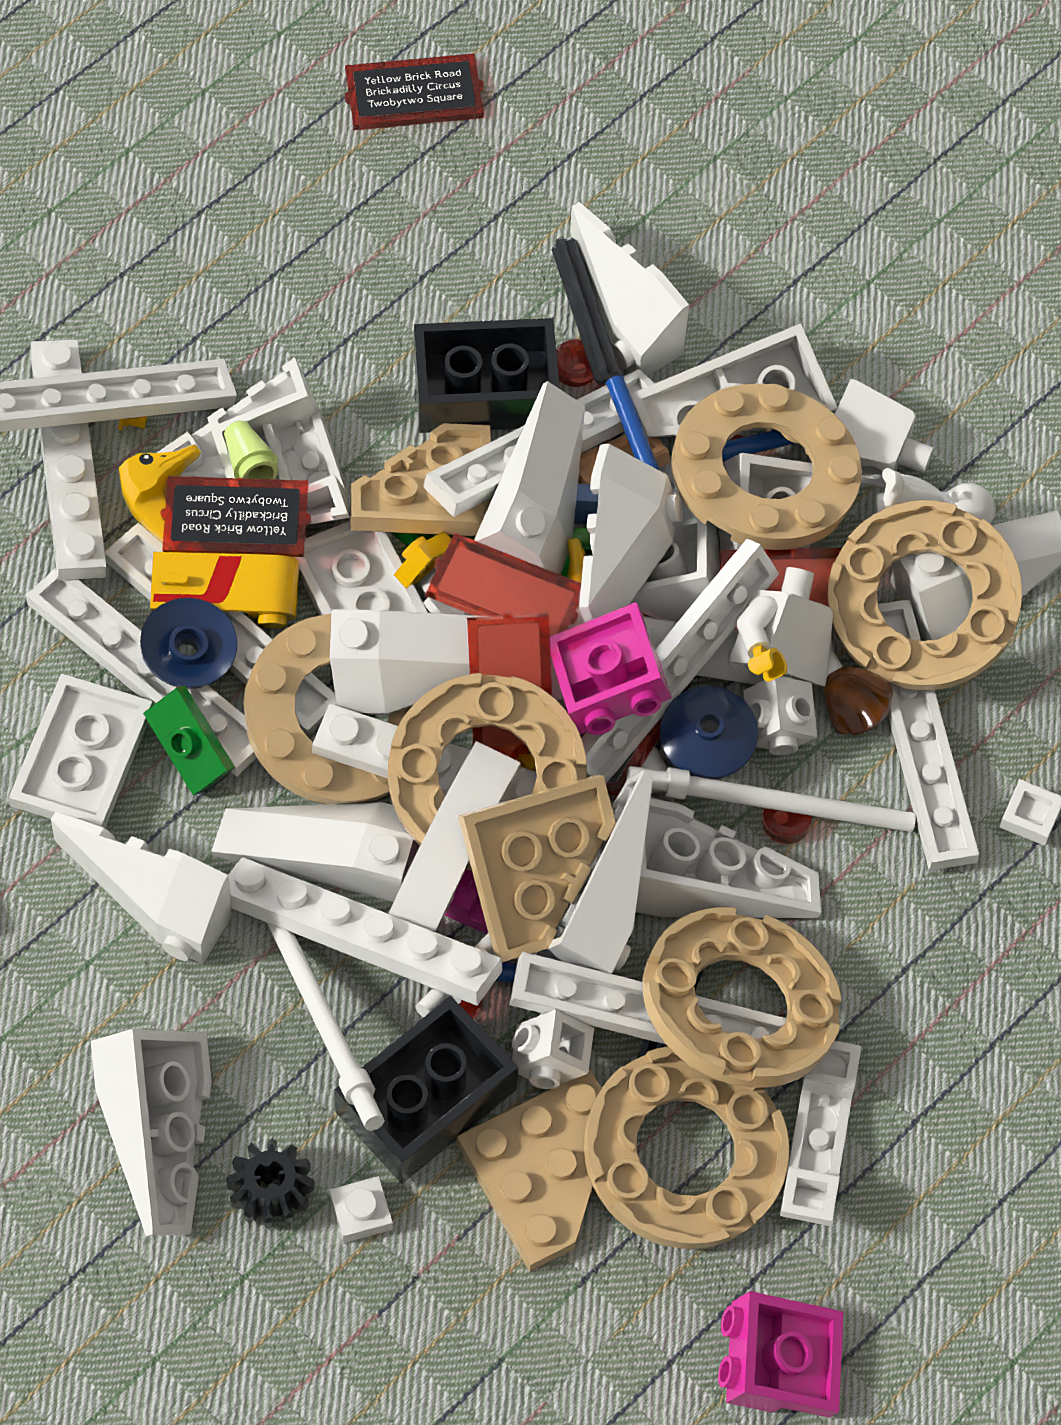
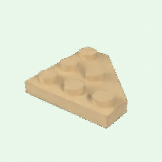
M443 423L430 432V439L415 448L409 445L385 461L383 470L370 478L364 475L351 483V530L439 534L445 531L448 535L476 536L492 498L453 517L424 488V482L427 473L490 443V425Z
M604 775L591 776L458 815L495 956L501 958L502 962L519 958L522 952L532 954L548 949L558 931L556 930L558 923L569 903L573 904L592 868L589 866L602 842L607 841L616 825Z
M591 1069L588 1074L562 1083L559 1087L550 1089L457 1136L459 1149L529 1272L574 1250L577 1244L583 1218L593 1191V1185L585 1163L584 1133L589 1112L598 1093L602 1089Z

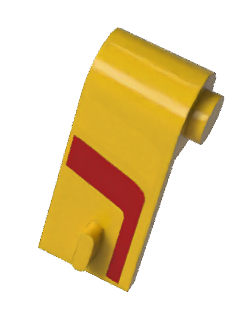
M153 552L150 609L155 610L165 602L178 598H196L215 605L223 612L247 613L250 617L258 619V626L272 629L285 628L287 621L296 619L299 560L283 555Z

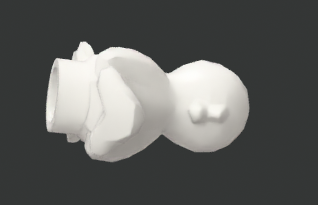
M889 468L883 470L882 477L886 483V489L884 493L877 494L878 512L893 505L909 501L933 500L957 505L958 509L968 512L981 520L985 519L988 523H991L995 517V500L991 493L981 485L961 483L947 492H942L929 482L918 477L904 475Z

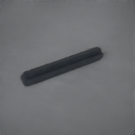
M560 237L556 239V245L552 247V253L594 380L599 385L605 384L611 377L620 375L621 371L577 240L573 237L567 239Z

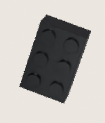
M554 318L414 324V365L419 433H430L443 423L490 425V430L518 429L525 425L543 383L548 381L560 389Z
M449 996L361 1067L367 1071L375 1087L373 1097L384 1118L383 1125L373 1131L366 1130L355 1106L346 1101L339 1086L334 1089L335 1112L396 1179L403 1184L452 1144L458 1135L469 1130L517 1090L518 1066L455 999Z

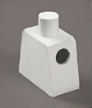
M851 378L835 415L848 429L858 448L862 467L861 483L886 487L882 477L883 470L889 468L897 471L899 465L925 473L934 447L911 439L916 414L909 408Z

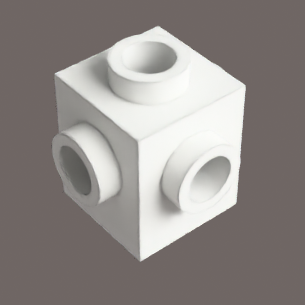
M781 676L771 682L763 680L744 690L745 702L750 706L757 721L758 739L756 747L769 749V752L773 755H789L797 752L798 746L817 738L812 683Z
M557 1009L545 1014L541 1013L535 1018L517 1024L512 1040V1061L518 1066V1074L529 1079L533 1086L542 1089H555L562 1083L588 1074L594 1027Z

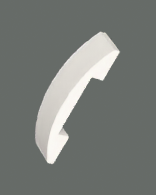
M477 741L475 742L415 855L389 911L390 915L437 932L470 863L458 815L502 803L521 765L520 762Z
M834 1041L822 1062L804 1076L780 1212L782 1217L827 1226L832 1224L851 1101L862 1047L860 1045Z

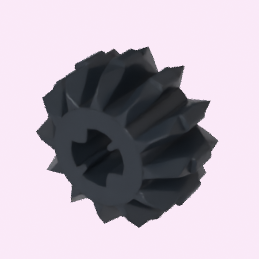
M271 1138L267 1143L268 1151L261 1152L259 1147L251 1142L247 1147L249 1159L235 1156L232 1165L236 1173L228 1175L226 1178L227 1188L234 1192L230 1197L231 1206L233 1209L245 1208L244 1220L248 1224L262 1215L264 1227L267 1229L273 1227L274 1217L281 1216L283 1222L290 1225L294 1221L292 1209L306 1211L309 1207V1199L305 1195L315 1190L314 1179L307 1176L311 1171V1164L307 1158L296 1160L297 1148L293 1144L287 1146L282 1152H278L277 1141ZM274 1179L279 1180L280 1186L272 1183ZM261 1182L270 1185L267 1187V1189L262 1188Z

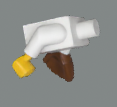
M787 567L781 592L758 589L752 594L748 607L737 620L739 633L729 662L747 667L756 675L763 673V679L767 682L784 676L810 682L812 685L823 686L826 708L832 725L839 734L859 735L878 727V723L882 722L889 713L893 696L892 687L886 680L863 668L842 666L833 648L831 636L832 609L809 600L815 574L807 570Z

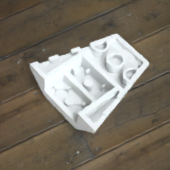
M296 358L281 366L284 371L266 384L261 380L246 391L248 396L227 411L221 408L207 418L209 423L192 435L188 432L184 433L157 452L177 451L194 444L201 450L200 457L183 471L168 492L167 500L172 511L174 488L176 485L245 487L237 482L234 477L224 432L233 422L247 421L251 428L254 429L278 457L277 477L264 488L300 490L298 526L350 518V495L323 416Z

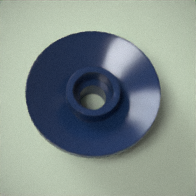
M178 598L165 602L148 616L141 631L140 649L145 664L157 678L174 687L185 685L187 689H197L217 682L229 671L236 657L237 635L230 619L215 605L196 598ZM190 645L196 650V653L194 655H184L180 653L179 647Z
M701 686L687 690L669 704L661 720L660 740L665 755L677 769L689 770L690 776L713 780L730 776L747 764L757 745L758 726L753 711L740 696L725 688ZM706 720H713L718 724L719 728L715 732L709 733L705 732L700 725Z

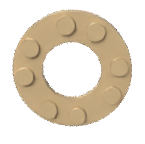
M778 384L736 385L721 389L705 397L683 419L672 450L671 465L673 479L683 502L703 524L706 525L709 521L718 528L732 534L730 540L743 544L746 539L761 544L763 549L783 550L799 548L825 538L838 528L839 523L852 509L861 484L862 467L859 451L853 437L843 422L815 399ZM751 428H765L766 432L775 429L780 431L787 440L801 444L805 448L806 455H809L812 461L813 476L809 485L796 495L782 499L761 498L745 492L730 479L723 466V448L729 439L734 435H740L741 431Z
M919 500L885 508L863 521L848 536V541L841 549L836 561L833 563L828 583V603L833 612L832 625L842 647L857 665L880 676L890 685L911 690H938L956 686L976 677L990 667L1004 652L1016 631L1020 618L1022 584L1018 564L1013 552L1002 535L985 519L981 520L968 512L958 509L957 505L951 503ZM932 552L950 558L964 570L971 583L973 601L967 618L956 631L937 640L918 641L905 637L887 625L878 609L877 591L882 576L894 562L910 554Z
M332 614L307 618L293 624L278 634L265 647L252 668L246 684L243 702L248 730L247 736L250 745L262 766L277 782L305 799L321 804L367 803L376 801L390 794L388 778L313 754V742L300 728L295 713L296 691L302 680L316 668L331 665ZM412 706L388 714V723L399 726L403 717Z
M476 673L448 680L431 689L414 703L400 722L391 743L388 760V785L391 801L401 824L419 846L445 798L439 786L438 766L443 751L457 735L473 727L495 726L511 731L526 743L535 760L536 781L532 794L586 778V754L581 736L567 711L555 698L535 684L521 678ZM470 863L467 867V870H472Z
M716 907L690 913L672 923L662 933L653 947L644 969L642 986L644 1003L649 1018L659 1036L689 1067L722 1082L744 1087L763 1088L796 1081L814 1070L822 1062L839 1032V1004L842 999L837 980L830 966L821 953L804 936L787 924L768 915H765L763 920L736 914V908ZM723 960L743 961L762 969L776 981L785 995L788 1011L785 1024L776 1033L766 1034L762 1038H753L743 1032L728 1033L721 1030L722 1026L719 1023L714 1024L706 1018L698 1005L699 1000L695 995L694 988L697 975L707 965Z
M663 1047L648 1051L646 1055L631 1061L624 1067L621 1066L606 1081L592 1105L586 1122L584 1155L588 1175L598 1197L607 1210L626 1228L651 1242L663 1246L681 1249H701L717 1246L739 1237L751 1229L765 1215L777 1198L786 1177L789 1162V1139L781 1110L776 1109L771 1098L763 1088L738 1086L714 1079L692 1069L669 1047ZM673 1101L696 1102L713 1110L727 1125L734 1142V1164L727 1179L714 1190L697 1196L677 1195L658 1186L648 1176L637 1154V1133L644 1118L658 1106Z

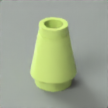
M236 421L230 424L225 429L224 437L236 481L245 487L264 488L277 477L278 457L254 429L251 428L247 421Z

